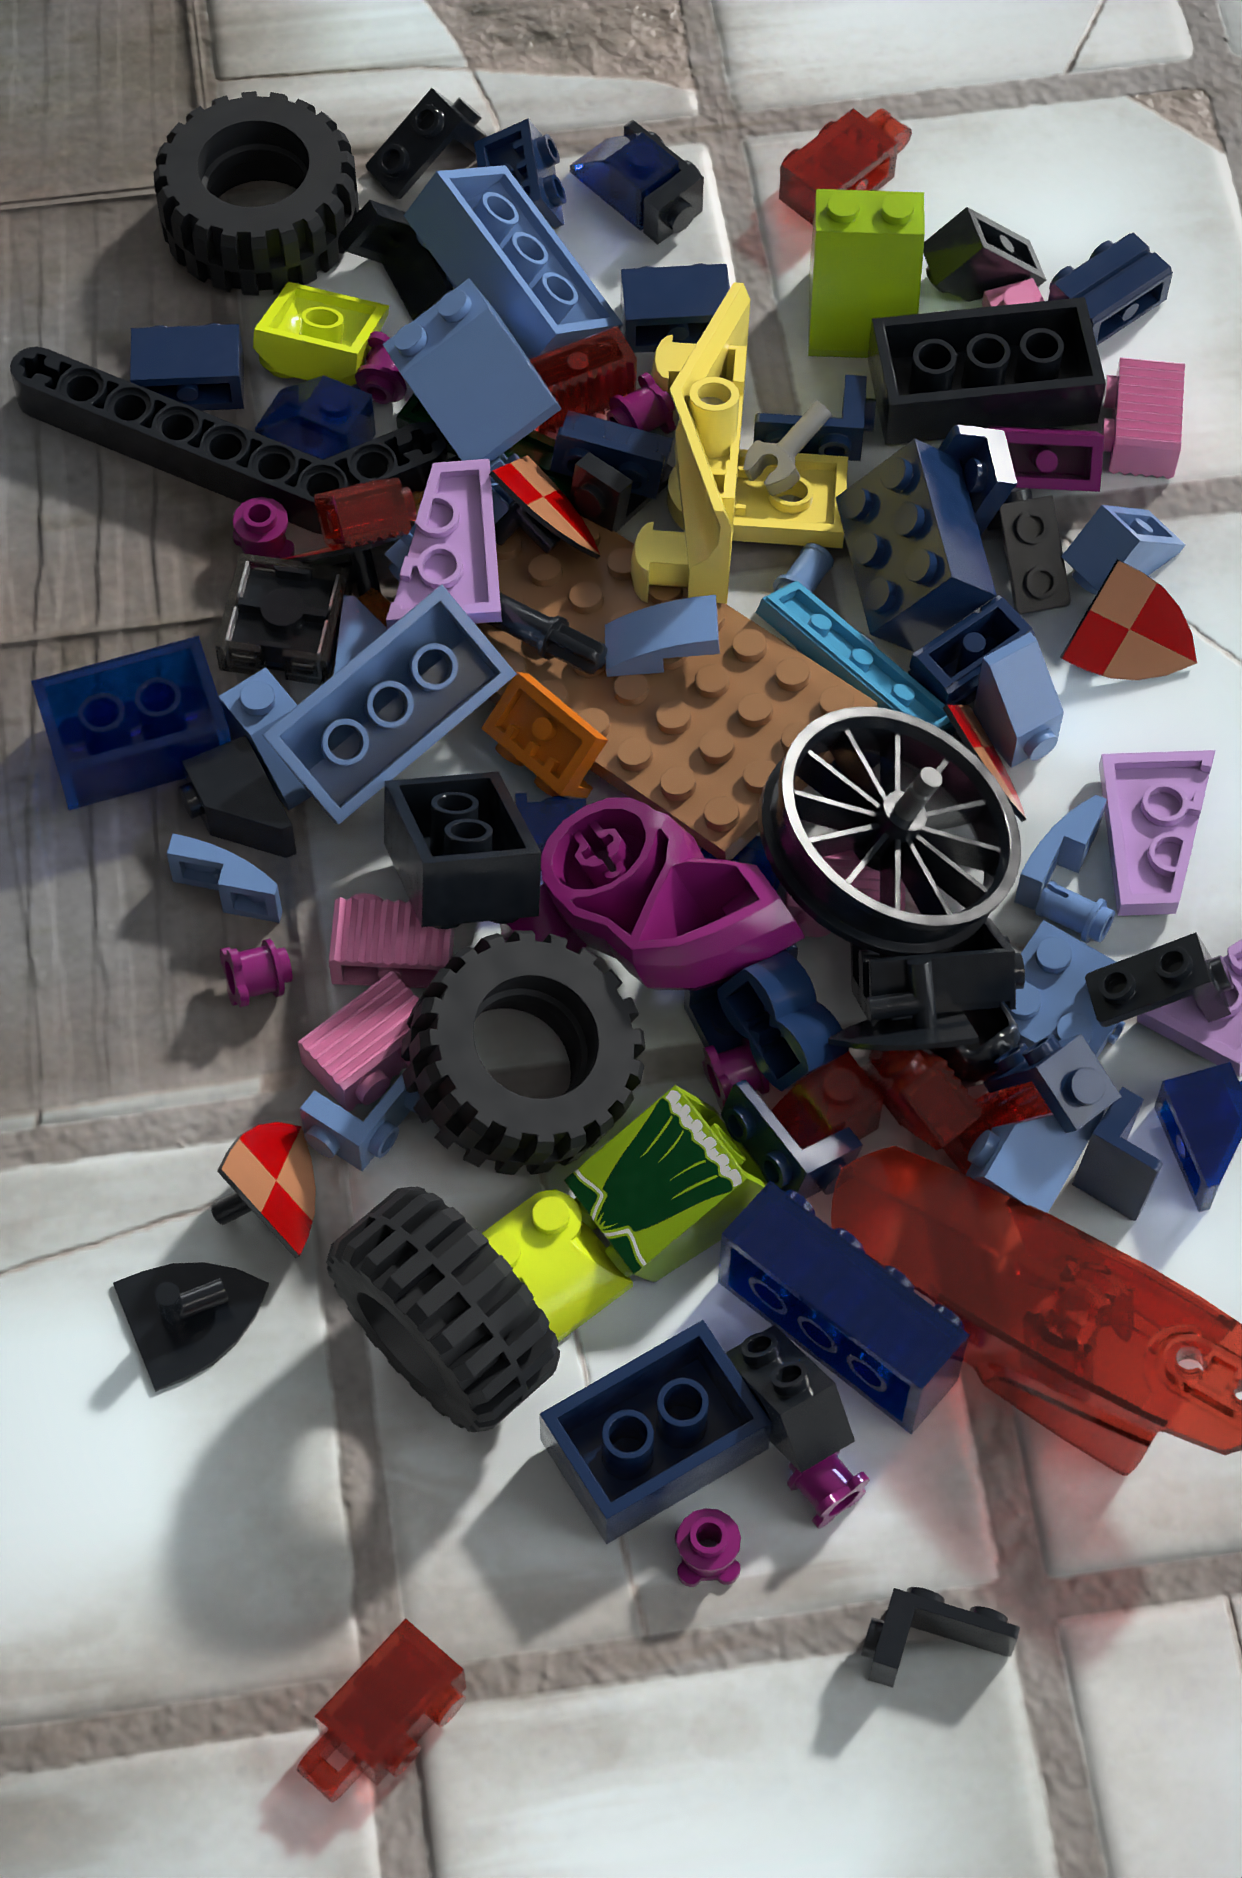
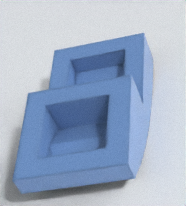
M716 595L697 596L656 604L634 611L605 624L607 677L664 673V658L720 654Z
M1098 795L1089 798L1067 813L1050 829L1039 842L1020 874L1015 903L1036 911L1039 898L1045 887L1047 888L1057 865L1076 873L1080 872L1100 828L1107 801L1106 798Z
M172 834L167 850V858L173 882L219 890L224 913L280 923L282 907L278 885L263 871L234 853L195 838Z

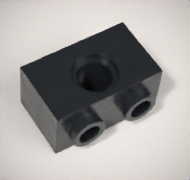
M775 1325L749 1336L743 1343L726 1352L772 1422L770 1442L801 1473L855 1442L836 1383Z

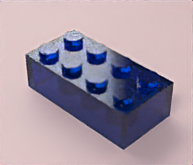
M769 1181L722 1233L718 1283L771 1325H775L790 1340L912 1435L958 1381L970 1334L964 1331L962 1321L951 1310L940 1304H936L933 1307L916 1294L912 1283L903 1273L891 1266L883 1268L867 1256L862 1244L851 1233L842 1228L834 1230L815 1216L814 1208L802 1195L793 1190L784 1192L773 1182Z

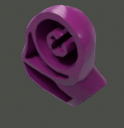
M631 797L606 798L582 807L563 820L550 835L541 855L542 880L560 917L588 947L617 959L631 975L647 988L697 991L727 982L742 969L781 953L805 938L797 922L757 865L722 859H705L694 837L668 814L655 811L649 805Z

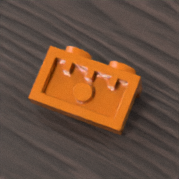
M516 672L517 675L513 677L481 729L497 742L495 750L503 758L518 766L525 765L537 776L534 783L546 794L559 800H563L565 796L587 798L593 787L584 780V777L608 739L530 674Z

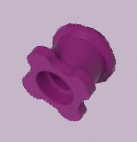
M375 331L370 333L368 338V345L371 349L366 356V365L359 367L355 380L363 395L370 401L378 404L398 402L404 398L407 392L405 379L383 346V343L389 340L390 337L383 332Z
M648 372L638 376V383L641 388L625 397L615 395L610 399V411L606 414L607 421L648 432L658 427L665 434L676 430V425L673 421V411L675 410L673 400L666 391H663L655 383L653 377Z
M259 497L242 503L236 509L233 517V541L242 548L244 553L242 555V563L244 567L246 561H249L250 569L256 570L257 568H263L265 564L279 561L281 558L295 554L294 543L285 536L288 527L287 511L282 504L274 499Z
M270 938L263 940L261 947L240 952L236 948L230 949V947L220 949V960L226 978L227 992L233 1006L238 1005L240 1008L249 1006V998L273 993L276 998L281 997L285 992V983L292 982L293 974L288 953L284 947L276 949Z
M746 1038L742 1039V1045L718 1054L713 1045L703 1048L705 1060L702 1061L703 1069L721 1111L733 1085L739 1081L747 1080L755 1091H759L762 1095L770 1091L769 1081L759 1070L753 1058L749 1040Z
M840 1450L802 1473L791 1462L788 1466L793 1474L787 1481V1486L791 1491L799 1489L814 1507L817 1514L812 1519V1522L818 1529L827 1525L838 1514L859 1501L866 1493L864 1487L870 1481L864 1472L853 1476L838 1458Z
M704 1508L694 1511L685 1517L674 1537L682 1560L677 1568V1576L680 1582L688 1587H695L701 1581L718 1580L724 1585L734 1583L738 1579L741 1570L739 1562L735 1559L739 1553L741 1542L738 1525L728 1514L718 1509ZM711 1539L718 1545L708 1548L702 1546L699 1542Z

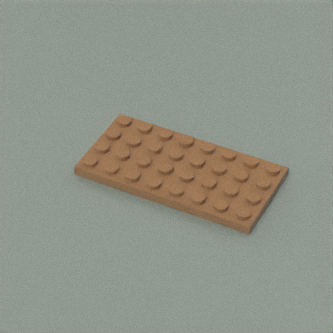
M582 516L581 518L591 532L601 556L598 559L574 548L564 540H561L552 551L546 554L521 527L503 545L496 544L499 590L501 593L549 617H564L568 620L569 627L605 644V624L646 607L688 598L687 587L649 585L648 603L641 601L635 593L632 584L631 558L634 544L614 530L611 532ZM717 603L720 654L664 658V673L607 677L605 662L602 669H598L594 674L589 675L555 657L549 660L540 657L537 648L492 625L476 623V626L515 672L530 674L608 739L589 770L628 797L649 805L655 811L668 814L694 837L697 845L717 859L731 861L759 833V800L767 778L779 761L785 757L788 748L797 735L808 724L827 713L844 708L878 707L876 701L729 605ZM511 680L488 699L497 704ZM830 751L818 754L828 764L835 760ZM796 776L794 789L803 791L808 784Z

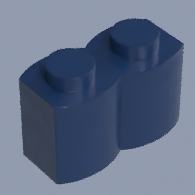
M786 951L742 969L717 989L718 999L725 1016L737 1032L749 1040L751 1052L759 1070L781 1092L823 1072L849 1053V1048L828 1044V1038L843 1029L835 1016L817 1001L813 983L804 967Z

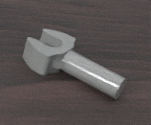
M815 401L780 442L764 443L760 440L755 441L748 449L743 469L748 479L754 481L767 466L777 465L776 469L764 481L769 494L774 496L791 489L800 480V474L795 466V457L832 416L829 409L821 402Z

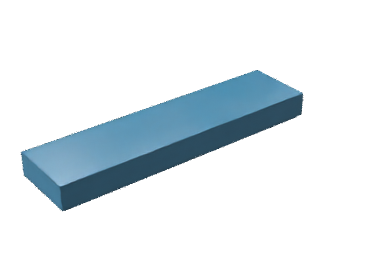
M796 580L761 599L755 612L808 658L876 701L878 708L891 709L915 716L933 724L951 736L956 732L943 710V707L946 706L800 582Z

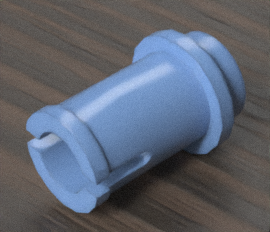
M807 543L801 549L800 555L787 573L777 576L774 580L773 592L797 580L813 593L825 574L833 567L834 559L832 555L818 544Z
M1051 880L1039 898L1035 914L1040 917H1046L1080 933V939L1085 943H1088L1091 939L1100 943L1106 937L1112 925L1115 911L1108 908L1107 901L1102 898L1094 902Z

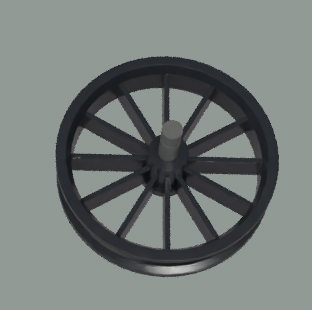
M852 707L836 710L817 718L808 724L792 742L785 757L779 761L767 778L759 800L758 823L761 842L771 868L784 889L810 917L824 928L845 941L876 953L895 957L936 954L950 951L962 945L979 930L989 914L1005 899L1018 875L1021 862L1020 832L1012 806L996 778L974 753L954 737L931 723L903 712L878 707ZM830 751L843 775L819 757L818 754ZM862 752L880 755V784ZM900 764L918 773L905 792L900 791ZM796 776L823 797L794 789ZM937 789L954 804V806L926 812L924 807ZM800 820L838 831L809 838ZM968 824L976 841L940 830ZM853 850L861 862L849 877L844 880L822 857ZM957 864L984 871L983 885ZM865 866L880 871V902L851 885ZM901 879L921 914L901 910ZM938 887L966 909L952 914Z

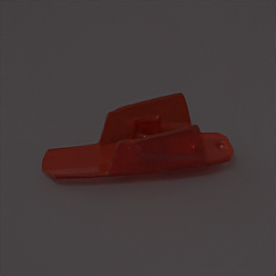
M896 1145L868 1153L841 1168L832 1198V1235L932 1300L947 1327L958 1356L974 1368L985 1387L1064 1441L1123 1476H1128L1138 1466L1160 1431L1224 1456L1242 1450V1400L1238 1399L1235 1395L1242 1391V1324L1154 1268L1034 1206H1027L965 1174ZM1185 1359H1192L1199 1362L1203 1370L1198 1367L1186 1369L1178 1363Z

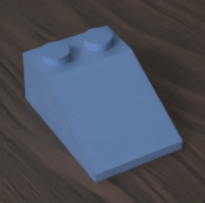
M470 278L454 290L446 293L440 301L414 321L403 326L393 337L383 343L384 348L405 381L462 461L489 459L491 463L562 409L501 317Z

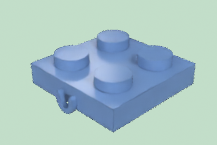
M1043 920L1021 952L1025 969V983L1023 989H1016V1009L1010 1010L1005 1002H1003L1018 1024L1020 1033L1018 1043H1025L1029 1048L1034 1043L1051 1034H1054L1058 1041L1082 1034L1098 1058L1108 1042L1112 1045L1115 1044L1125 1027V1022L1122 1021L1108 1027H1102L1095 1016L1085 976L1089 972L1113 964L1116 961Z

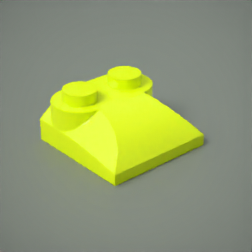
M288 281L254 328L253 349L259 354L260 364L276 377H295L320 383L329 390H346L352 385L357 384L355 375L359 367L364 365L365 358L371 349L368 345L370 333L381 331L389 314V305Z
M557 1189L545 1190L534 1194L482 1232L489 1240L491 1247L505 1258L513 1268L514 1274L522 1283H525L533 1294V1300L538 1308L544 1311L550 1322L549 1328L556 1334L558 1342L633 1287L631 1278L626 1277L618 1270L607 1256L605 1245L582 1221L581 1210L577 1202L570 1195Z

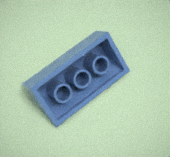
M506 165L436 171L403 215L416 232L418 241L430 251L446 273L447 280L454 288H457L468 278L471 279L501 317L538 374L558 371L618 332L623 326L616 313Z
M441 584L266 731L263 737L331 820L339 825L385 786V781L394 779L517 674Z

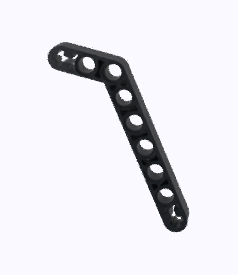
M37 346L23 349L13 357L10 364V372L18 405L22 412L28 416L237 502L244 503L252 498L259 497L274 499L282 504L287 511L289 523L321 535L337 533L423 497L432 464L448 460L447 439L438 426L430 422L420 421L409 424L322 460L47 348Z

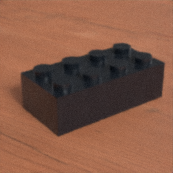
M1085 297L872 319L868 364L885 445L909 443L914 438L919 441L945 439L951 428L955 425H971L980 428L1003 426L1046 429L1098 423L1106 381Z

